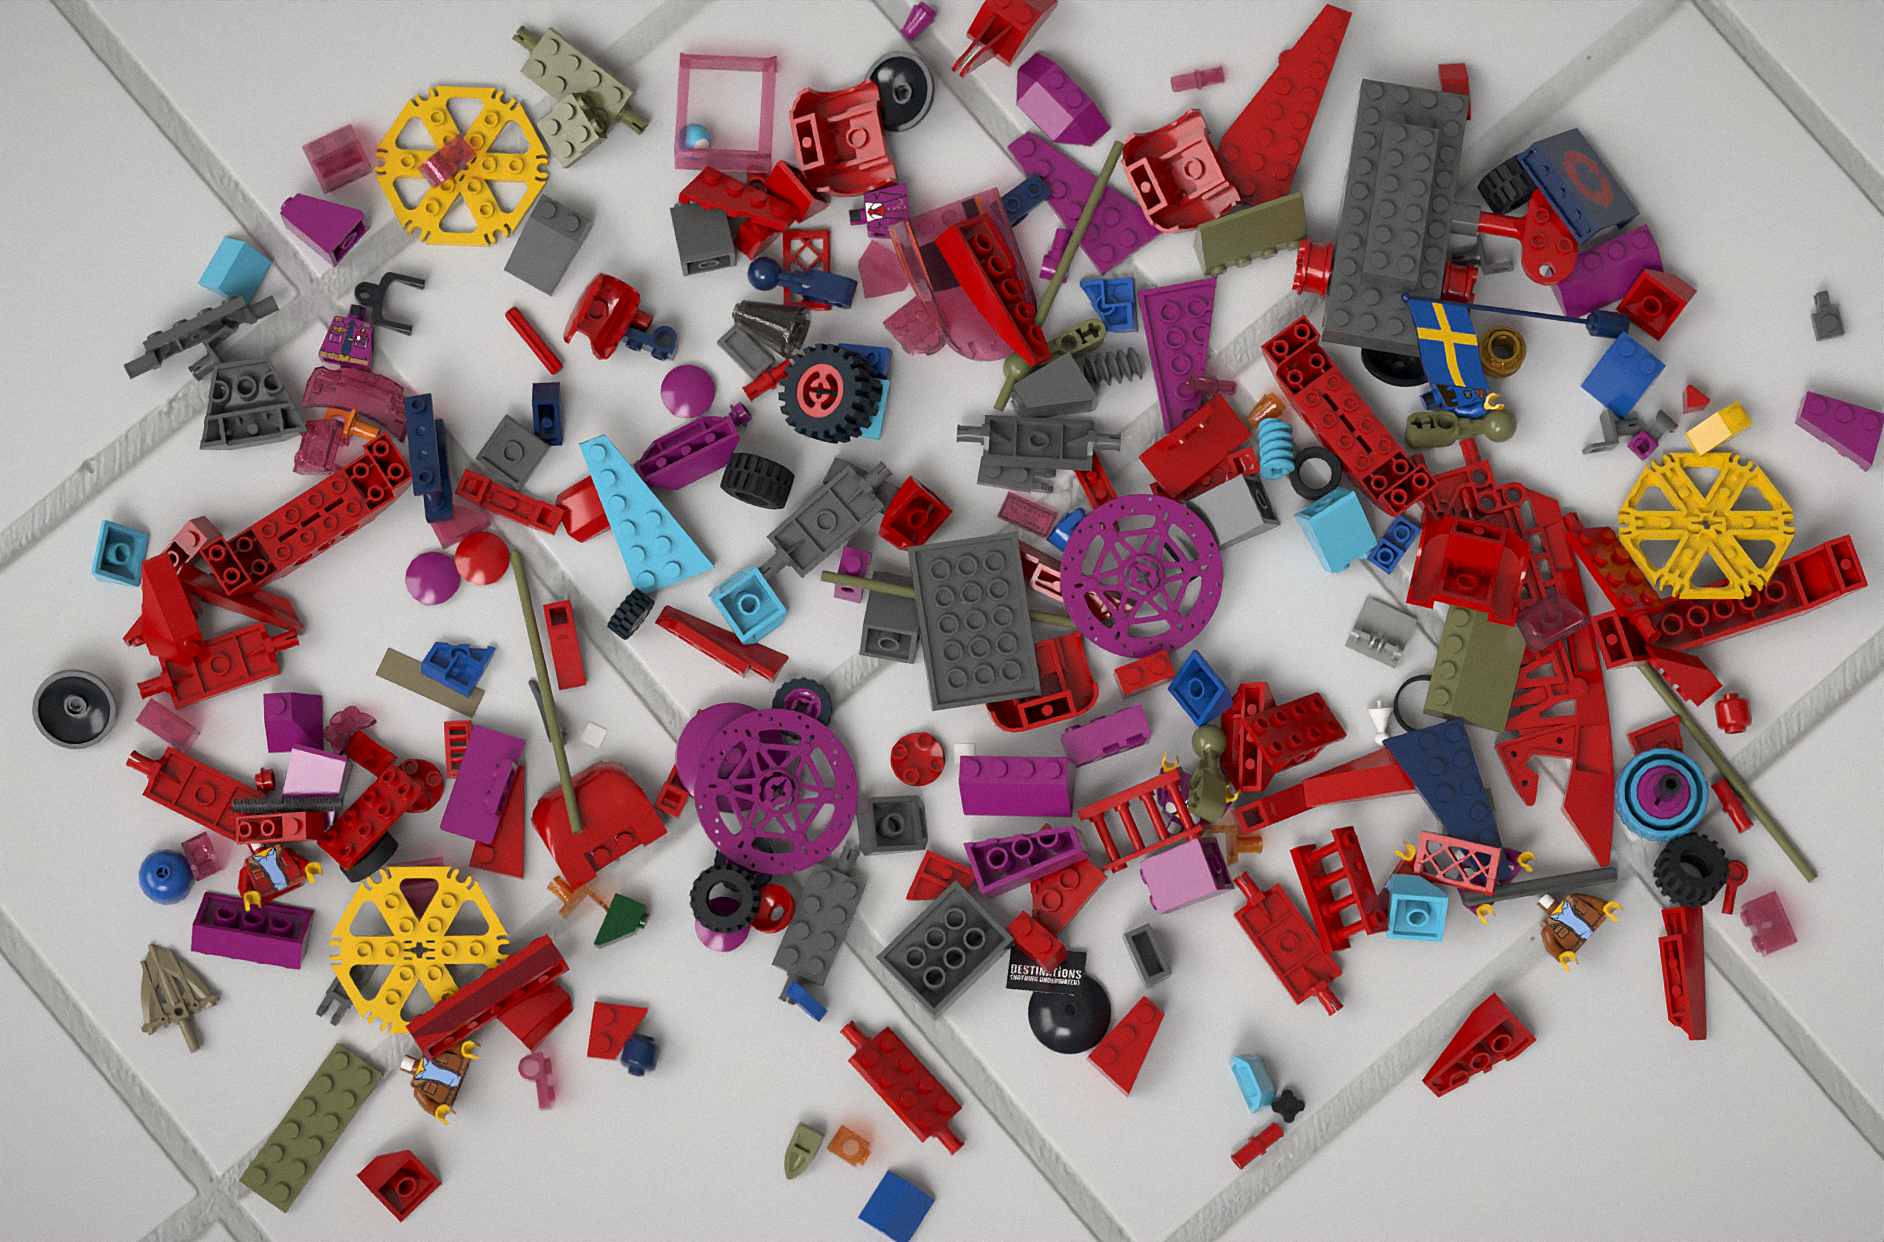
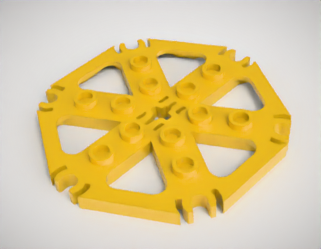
M434 86L439 94L437 97H435L434 91L428 88L427 91L430 98L427 101H422L419 95L416 94L415 101L418 107L412 103L410 98L376 148L378 152L375 153L376 159L386 161L384 166L375 167V173L385 174L375 175L403 230H405L408 224L407 233L410 236L415 229L422 230V234L419 237L420 242L426 241V245L489 247V244L485 241V236H488L490 243L496 245L494 234L502 232L506 239L509 238L506 226L514 234L547 185V181L544 180L548 179V174L538 172V168L540 166H549L548 160L545 159L548 158V155L521 104L518 103L514 109L516 99L513 97L507 104L501 102V99L504 97L502 90L493 99L494 94L498 91L497 88ZM451 98L479 99L483 102L482 111L464 138L461 137L446 108V103ZM417 117L422 120L438 151L402 150L396 146V139L408 121ZM509 121H515L519 124L530 145L529 150L524 154L488 153ZM467 159L466 166L468 170L465 171L462 169L460 172L456 173L457 166L455 165V163H462L464 160ZM396 178L435 180L417 208L413 210H408L403 206L393 187ZM486 182L525 183L527 191L515 210L506 214L500 210ZM461 194L477 223V228L472 233L443 232L439 226Z
M1669 453V456H1662L1661 462L1664 466H1658L1654 460L1651 461L1650 468L1646 465L1618 512L1617 523L1628 525V527H1619V540L1654 587L1659 580L1660 591L1666 585H1672L1674 587L1673 597H1676L1680 589H1683L1679 599H1744V595L1747 597L1751 596L1752 590L1748 585H1755L1759 591L1763 589L1764 584L1765 586L1768 585L1794 540L1795 527L1785 526L1787 523H1793V510L1758 464L1751 472L1753 461L1750 460L1747 466L1742 467L1738 464L1740 459L1738 454L1734 456L1732 462H1729L1732 459L1733 453H1706L1701 457H1698L1696 453ZM1716 468L1719 470L1720 475L1706 498H1704L1683 471L1684 469ZM1651 486H1656L1661 489L1676 511H1637L1636 506L1645 491ZM1748 486L1756 487L1772 507V511H1732L1744 489ZM1703 521L1708 522L1710 529H1705L1704 525H1702ZM1643 540H1680L1664 568L1654 567L1639 547V543ZM1736 540H1770L1775 544L1776 548L1763 568H1757ZM1707 552L1728 578V586L1696 587L1692 584L1691 579Z
M452 865L386 866L392 876L389 878L383 868L379 869L383 877L382 881L376 883L372 880L371 876H368L367 883L372 887L368 889L362 880L330 937L342 938V940L332 939L329 942L330 946L336 945L341 950L339 954L329 956L331 961H342L338 964L330 963L332 969L361 1018L364 1019L365 1014L371 1011L372 1013L367 1018L368 1024H371L375 1017H380L383 1020L380 1026V1031L382 1032L387 1028L388 1022H392L387 1034L409 1033L406 1025L410 1022L404 1021L400 1017V1011L419 978L436 1005L440 1000L449 998L459 990L445 964L482 963L491 969L503 963L498 962L497 958L506 960L509 956V953H500L498 951L499 945L509 944V939H497V936H508V933L477 880L475 879L474 884L468 889L467 886L471 883L472 876L468 875L463 882L457 881L456 875L459 872L457 867L451 872V877H447ZM433 878L439 884L438 890L420 921L399 887L403 879ZM466 900L476 902L489 924V930L486 934L445 935L458 910ZM365 901H373L394 935H352L349 927L361 905ZM426 940H435V942H426ZM417 942H422L423 947L435 950H427L422 953V957H417L416 952L404 949H411V947H416ZM426 957H435V959H427ZM368 964H394L376 997L372 1000L363 998L350 976L351 967Z

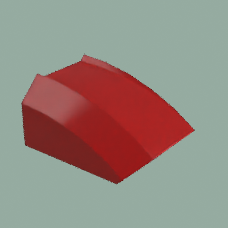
M591 475L557 495L555 506L566 511L561 521L567 534L573 539L583 543L611 530Z
M910 475L888 506L878 535L898 550L908 551V547L924 545L953 511L934 491L917 480L913 475Z
M552 981L498 1016L497 1019L533 1053L573 1012L571 996L555 981Z

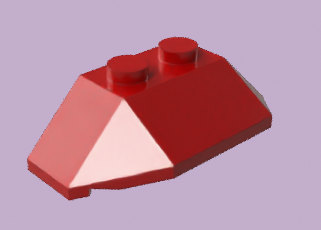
M1268 682L1241 683L1237 688L1238 691L1232 697L1234 705L1221 714V729L1226 735L1227 744L1224 752L1220 755L1219 768L1232 783L1236 791L1241 789V793L1264 792L1275 773L1241 721L1245 717L1276 707L1277 705Z

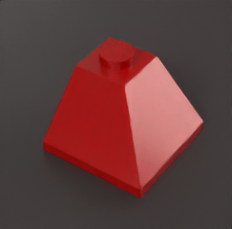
M1645 269L1616 310L1620 313H1626L1630 321L1657 341H1660L1694 297L1697 290L1676 275Z
M409 1149L376 1156L356 1175L400 1222L442 1184Z

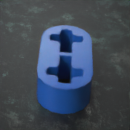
M794 981L785 989L784 993L817 1022H820L828 1012L816 999Z

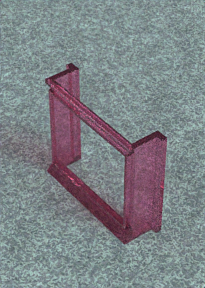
M680 52L674 146L675 169L704 170L707 166H710L718 171L772 173L777 56L761 58L694 55ZM690 69L763 72L758 151L686 148Z

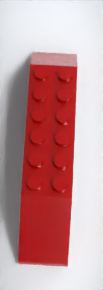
M1850 534L1824 542L1794 557L1782 560L1768 585L1765 586L1764 584L1761 591L1755 585H1748L1752 590L1751 596L1747 597L1744 595V599H1679L1680 593L1676 597L1670 596L1661 599L1666 607L1660 614H1652L1650 616L1652 622L1661 632L1660 638L1653 643H1646L1636 626L1631 625L1627 617H1620L1616 610L1590 617L1589 620L1607 671L1649 665L1650 662L1647 658L1651 655L1644 648L1646 644L1687 653L1805 615L1868 587ZM1726 578L1701 587H1726L1729 585V580Z

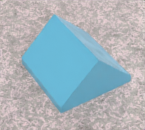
M224 237L198 284L226 299L232 296H237V298L243 296L246 304H248L269 270L272 261L247 243Z
M102 520L91 574L97 581L138 587L141 576V562L144 561L149 534Z

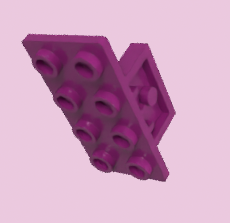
M478 725L473 727L440 824L441 830L488 845L493 844L526 746L524 739Z

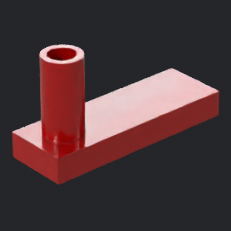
M1093 452L1092 471L1072 470L1092 511L1109 500L1118 498L1095 452ZM1117 520L1113 523V526L1117 530V532H1120V527ZM1100 522V525L1102 524L1103 529H1105V525L1102 522Z

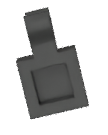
M1828 291L1816 293L1813 298L1818 313L1810 316L1816 341L1843 336L1845 332L1839 309L1830 310Z

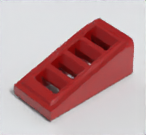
M471 720L444 721L447 779H456L459 769H452V764H461L463 757L452 758V753H465L467 746L452 747L451 742L467 741L468 745L473 730ZM466 730V735H451V731Z

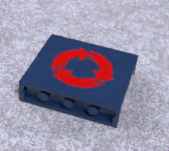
M1578 128L1536 141L1517 157V160L1580 245L1586 243L1600 230L1616 225L1621 230L1640 214Z

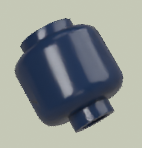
M633 1034V1038L625 1040L621 1064L628 1068V1074L644 1077L645 1072H652L656 1069L660 1048L654 1043L655 1038L642 1034Z

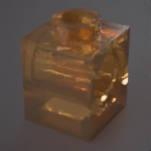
M841 1125L827 1147L828 1152L853 1168H856L858 1163L863 1166L871 1154V1151L868 1150L870 1142ZM847 1141H854L858 1144L859 1150L855 1155L849 1156L843 1152V1145Z

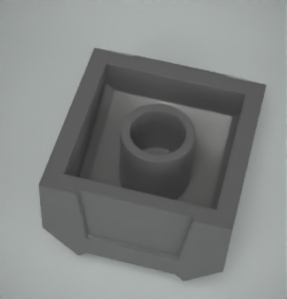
M919 795L868 797L858 801L855 815L857 816L859 848L864 856L914 852L926 849L928 834L925 808Z

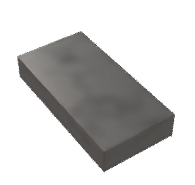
M737 324L717 341V345L753 381L762 375V371H767L774 364V361Z

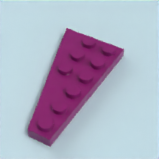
M1028 131L1009 144L1007 150L1028 178L1037 173L1049 188L1052 196L1046 202L1066 229L1071 231L1072 235L1097 178ZM1106 186L1079 246L1103 276L1164 232L1151 226L1142 209L1109 186Z
M1217 277L1137 291L1165 435L1200 408Z

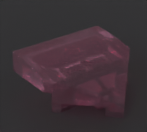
M872 239L860 258L859 265H857L865 299L905 291L911 280L901 257Z

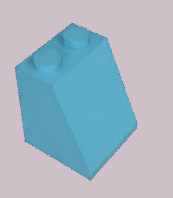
M1337 487L1294 514L1296 521L1325 571L1335 572L1336 574L1341 573L1350 567L1349 563L1356 558L1363 559L1373 552L1372 548L1378 545L1360 502L1352 490Z

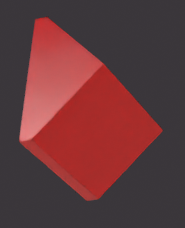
M784 160L777 162L765 183L777 199L800 209L799 217L796 220L799 224L830 205L820 193L812 190L803 181L800 169L796 165Z

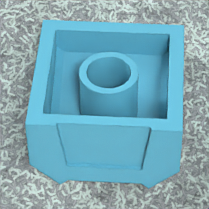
M753 564L740 569L736 574L714 588L708 595L743 645L757 643L782 625L788 613L763 575Z
M1243 1054L1232 1058L1229 1065L1252 1115L1271 1107L1278 1090H1275L1263 1064L1264 1060L1251 1054Z

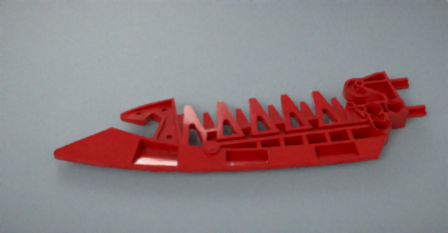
M1467 438L1459 442L1466 466L1434 475L1433 477L1440 485L1416 502L1422 510L1421 524L1423 526L1426 519L1443 518V514L1460 517V512L1466 511L1468 519L1477 520V514L1481 517L1478 521L1517 530V535L1526 540V542H1530V537L1539 535L1544 553L1534 555L1531 549L1523 583L1529 599L1519 601L1515 623L1529 628L1537 625L1541 638L1527 639L1520 665V667H1524L1519 669L1514 690L1535 689L1512 699L1510 708L1536 706L1507 720L1504 732L1518 730L1520 737L1498 743L1494 748L1510 783L1525 805L1529 807L1533 806L1536 802L1539 775L1525 767L1530 757L1537 755L1571 760L1560 810L1601 867H1606L1610 862L1614 816V766L1608 704L1595 637L1589 620L1590 616L1573 550L1565 538L1567 530L1557 500L1525 488L1519 482H1510L1497 486L1489 461L1481 460L1475 439ZM1423 453L1409 456L1416 467L1423 463L1427 468ZM1472 474H1483L1486 482L1483 484L1474 482ZM1508 491H1516L1520 496V501H1510L1506 493ZM1484 498L1492 500L1494 508L1491 510L1484 509L1481 505V500ZM1525 500L1529 503L1536 527L1525 529L1519 510ZM1543 561L1547 562L1551 579L1542 581L1537 563ZM1554 587L1558 602L1557 606L1551 607L1545 589ZM1555 614H1561L1565 632L1559 633L1554 617ZM1565 639L1567 640L1570 663L1562 642ZM1546 664L1551 665L1554 677L1528 679L1526 677L1527 674ZM1574 701V715L1540 718L1539 713L1559 703ZM1557 738L1562 739L1561 744L1557 743ZM1511 752H1515L1516 757H1512ZM1522 781H1526L1527 786H1523Z

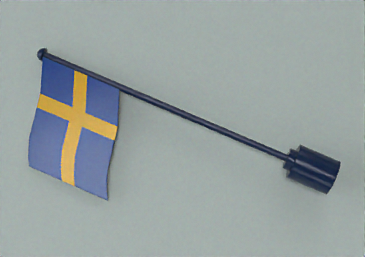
M1408 292L1401 295L1402 302L1407 303L1415 326L1421 364L1430 384L1490 390L1482 371L1476 333L1467 309L1586 324V329L1591 336L1617 339L1623 331L1628 334L1630 325L1629 317L1626 313L1597 309L1593 310L1586 319L1411 296Z

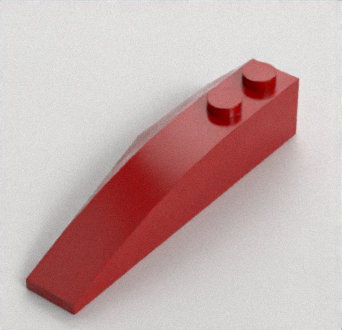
M988 212L950 226L934 241L974 306L998 335L1028 364L1035 366L1050 360L1052 355L1041 326L1036 325L1033 319L1035 310L1032 303H1027L1023 292L1026 290L1024 281L1019 280L1015 268L1018 267L1016 260Z
M1386 747L1302 780L1306 808L1409 795L1418 792L1404 770H1401L1396 763L1397 760L1390 750L1386 749Z

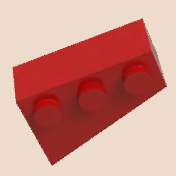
M1145 996L1140 999L1086 1059L1126 1097H1128L1165 1015Z

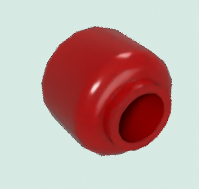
M1739 693L1722 695L1723 700L1718 701L1714 707L1717 727L1724 730L1725 734L1746 732V727L1752 724L1749 700L1739 698Z

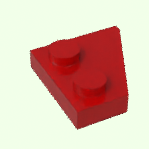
M927 850L908 891L906 900H935L955 880L969 893L976 877L972 869Z
M594 1001L587 1058L615 1061L624 1047L625 1040L632 1037L640 1022L647 1015L648 1008Z

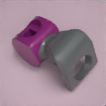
M1660 409L1656 415V421L1648 431L1643 429L1627 447L1640 460L1644 461L1659 447L1658 439L1667 431L1674 433L1679 426Z

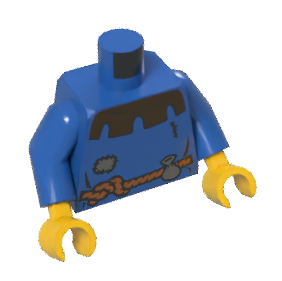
M1429 383L1432 390L1420 395L1421 403L1426 410L1440 405L1442 411L1453 412L1457 417L1476 419L1489 413L1491 409L1502 410L1504 408V404L1494 405L1495 398L1500 397V394L1492 393L1488 395L1485 390Z

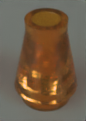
M1270 392L1268 395L1264 394L1245 419L1256 431L1263 419L1279 417L1286 407L1273 392Z

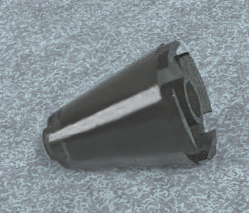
M743 300L735 305L732 312V318L736 326L789 360L795 356L792 354L795 348L799 350L802 348L810 327V321L806 320V314H810L808 308L801 306Z

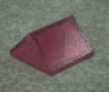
M1559 591L1518 612L1515 621L1532 653L1544 649L1591 624L1589 618Z

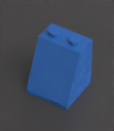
M1623 331L1580 387L1607 409H1611L1612 413L1619 419L1624 420L1657 381L1666 365Z

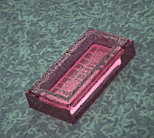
M1008 491L997 518L1047 540L1058 513Z

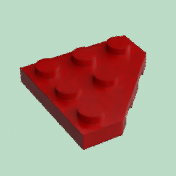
M1045 823L1039 831L1054 828L1050 826L1048 823ZM1086 858L1030 882L1033 901L1032 918L1057 938L1108 879V876Z

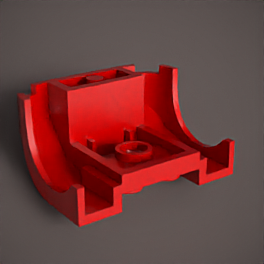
M869 78L854 87L844 90L821 92L808 87L797 93L798 96L793 102L792 110H789L790 125L803 181L812 190L825 196L848 198L862 196L899 185L895 162L889 155L880 112L883 104L878 82Z
M1191 108L1179 119L1162 128L1147 133H1133L1124 140L1126 143L1123 148V159H1120L1123 170L1146 219L1151 226L1156 227L1161 232L1179 234L1197 230L1198 225L1224 217L1245 205L1235 182L1229 180L1208 136L1211 131L1200 109Z
M1443 514V518L1426 519L1423 524L1406 603L1433 609L1434 601L1486 612L1488 613V622L1514 627L1531 554V542H1526V540L1518 536L1517 530L1459 516Z
M1080 631L1034 643L1041 695L986 703L987 713L996 727L1010 733L1025 732L1078 717L1088 712L1095 705L1099 696L1098 684L1092 678Z
M599 761L571 777L583 828L582 833L572 834L561 784L537 800L538 804L533 810L532 818H530L532 826L549 850L573 891L596 878L597 871L637 846L643 844L645 847L668 833L640 785L621 762Z

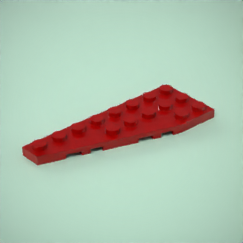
M1326 4L1222 137L1217 155L1229 180L1235 182L1245 204L1254 207L1288 195L1352 12Z

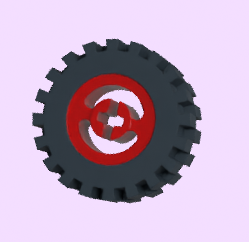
M819 343L815 344V348L810 346L804 348L805 356L796 354L792 358L795 365L787 364L784 369L785 372L789 373L787 379H780L779 385L785 387L784 392H778V400L785 402V405L781 406L780 410L782 414L789 416L785 421L789 426L795 427L794 431L831 444H838V441L842 443L850 442V436L858 438L863 434L860 430L861 427L868 429L871 426L872 422L868 420L869 416H877L879 411L873 408L875 402H881L882 396L877 394L875 390L881 388L880 380L873 378V376L878 374L875 367L868 366L870 361L866 357L860 356V353L837 345ZM816 388L823 391L838 392L837 397L828 394L815 393Z

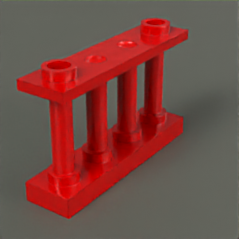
M1182 766L1077 811L1080 821L1089 818L1090 823H1094L1110 859L1109 863L1101 867L1103 872L1111 869L1112 873H1116L1127 868L1126 862L1182 838H1186L1187 842L1202 836L1201 830L1208 826L1206 822L1195 826L1178 787L1180 785L1178 779L1185 776ZM1162 786L1165 791L1168 790L1185 831L1171 837L1153 797L1155 796L1153 790ZM1136 797L1139 798L1140 802H1144L1160 839L1159 842L1147 847L1144 845L1128 808L1131 806L1129 800ZM1114 808L1115 812H1119L1135 849V852L1120 857L1103 818L1106 816L1104 811Z
M1353 826L1331 830L1334 841L1318 849L1316 844H1309L1289 850L1325 955L1351 948L1348 937L1366 930L1367 936L1389 931ZM1338 852L1343 867L1326 875L1321 859ZM1347 878L1352 893L1335 901L1330 885ZM1357 904L1361 920L1344 927L1339 911Z

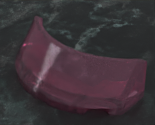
M340 365L338 370H330L324 366L314 369L307 381L301 407L336 408L350 412L352 409H355L358 414L382 425L399 442L404 443L407 437L404 404L406 396L403 394L404 388L381 374L358 367Z

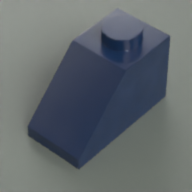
M560 382L533 383L532 411L534 434L551 446H562Z

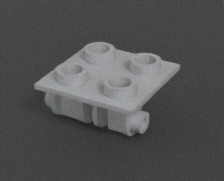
M1367 597L1345 646L1395 669L1417 619Z

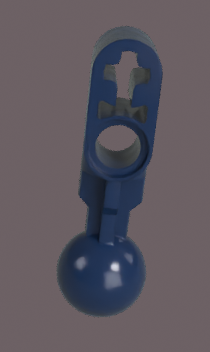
M770 257L756 258L751 262L747 270L748 281L757 290L769 291L779 285L789 288L791 293L799 294L806 300L842 309H851L858 284L856 280L849 277L809 269L808 272L798 269L793 272L781 270L777 261Z

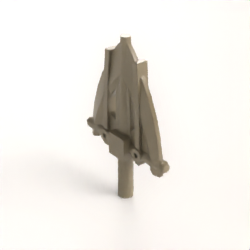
M154 943L148 945L149 952L146 961L140 962L143 969L141 1002L145 1022L143 1027H141L142 1032H148L150 1036L157 1031L156 1028L162 1025L167 1028L169 1023L174 1021L176 1025L179 1024L190 1052L194 1053L200 1050L201 1047L189 1019H192L190 1013L195 1011L198 1014L201 1012L200 1009L208 1006V1008L217 1006L216 1001H218L219 997L217 993L211 994L201 979L187 965L177 959L171 949L165 952L157 948ZM173 977L182 981L186 989L183 996H181ZM158 984H160L167 1003L159 1002L156 994Z

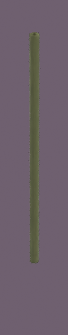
M1115 140L1034 317L1035 324L1041 326V328L1123 151L1125 144ZM1013 375L1007 376L993 408L997 411H1004L1012 394L1013 385L1017 383Z
M517 551L511 553L510 556L572 834H580L583 832L578 805L521 552Z
M824 570L821 574V581L915 599L913 587ZM1029 609L1031 621L1078 629L1069 616ZM1102 623L1107 628L1112 627L1111 624Z
M1636 666L1675 715L1678 714L1680 722L1809 883L1817 877L1816 873L1651 666Z

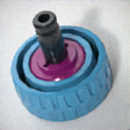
M1668 748L1650 749L1632 758L1621 770L1614 788L1615 809L1621 818V822L1638 837L1652 842H1666L1675 837L1680 838L1690 832L1703 817L1709 799L1708 784L1704 778L1703 771L1698 767L1699 765L1690 759L1688 755Z

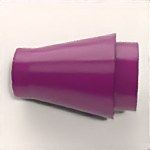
M922 1L918 5L914 4L900 33L912 42L920 33L935 22L934 18L937 13Z

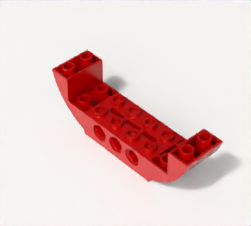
M1303 315L1261 346L1266 363L1292 408L1323 447L1336 455L1340 461L1342 471L1353 485L1384 513L1397 517L1440 484L1423 463L1418 467L1415 466L1319 345L1321 335L1307 317Z
M386 431L363 445L364 455L227 542L221 535L199 549V552L228 596L245 594L280 578H284L375 520L379 514L392 505L412 484L411 469Z

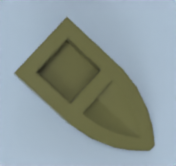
M803 1122L797 1125L785 1154L784 1168L787 1179L790 1180L800 1175L809 1166L811 1161L815 1159L826 1134Z

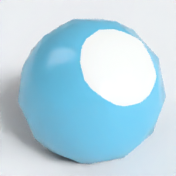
M688 124L680 130L677 136L678 147L686 156L700 157L708 151L711 145L710 134L702 125Z

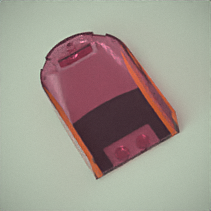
M997 187L887 226L904 273L941 337L956 353L970 360L980 362L1000 360L1010 356L1015 351L998 335L974 306L954 276L934 240L953 224L988 212L1016 260L1018 267L1015 268L1018 279L1023 280L1026 286V290L1023 292L1027 303H1032L1035 310L1034 319L1037 313L1036 295Z

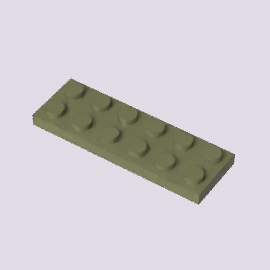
M337 1043L239 1181L286 1214L381 1080L383 1074Z

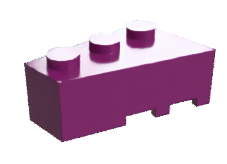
M1807 391L1801 399L1795 424L1821 442L1827 443L1836 449L1840 455L1846 456L1858 464L1859 468L1867 472L1874 461L1884 425V413Z
M1138 704L1121 709L1116 714L1108 717L1101 716L1090 721V724L1082 727L1080 724L1065 729V734L1061 735V742L1066 756L1075 762L1076 769L1149 744L1152 733L1142 705Z

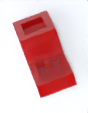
M1465 63L1438 64L1441 91L1470 96L1469 79ZM1470 97L1466 120H1471Z
M350 724L333 745L337 750L376 777H379L398 758L392 752L373 741L364 732Z

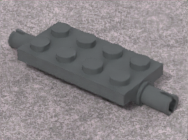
M273 295L252 305L246 304L243 296L238 298L237 296L229 297L222 301L221 306L214 309L211 307L203 309L197 313V317L191 320L183 319L177 321L172 325L171 329L165 332L156 331L147 337L148 340L143 342L146 349L145 355L124 364V368L129 378L133 379L152 369L160 368L163 360L202 343L225 325L232 327L242 323L252 325L258 322L257 320L278 311L279 308Z
M985 415V424H982V427L957 425L956 442L981 443V446H983V465L1092 471L1093 452L1096 449L1120 451L1121 434L1097 433V430H1093L1094 421Z
M880 461L864 477L862 475L859 477L853 468L848 465L766 537L776 548V553L762 566L758 567L761 574L769 570L764 575V578L769 582L785 566H792L800 577L804 578L878 514L885 505L874 494L876 492L874 489L890 475H893L888 468L883 471L887 466Z
M844 846L835 869H829L818 863H815L796 906L794 916L786 929L772 962V966L787 972V981L778 997L783 1002H786L788 997L784 991L792 981L801 987L807 981L823 987L866 888L865 883L853 879L850 875L860 855L856 850L852 851L850 858L847 860L851 848ZM789 998L788 1004L795 1006V1002Z

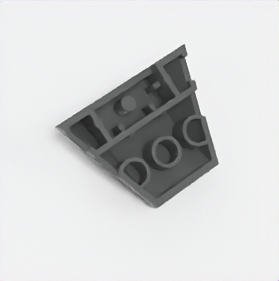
M269 356L214 365L200 450H235L283 442L308 432Z

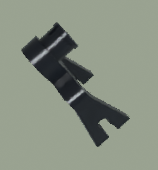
M387 272L382 277L379 285L361 282L356 286L354 291L355 300L361 306L372 307V321L375 325L407 336L411 335L413 326L383 318V299L389 286L394 282L423 290L425 280ZM366 292L370 295V297L364 299L360 296V294Z

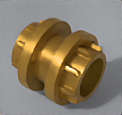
M1498 326L1488 330L1478 344L1482 371L1492 378L1504 379L1512 376L1519 370L1526 356V344L1523 337L1510 327ZM1502 346L1506 348L1510 353V358H1497L1493 354L1491 347Z

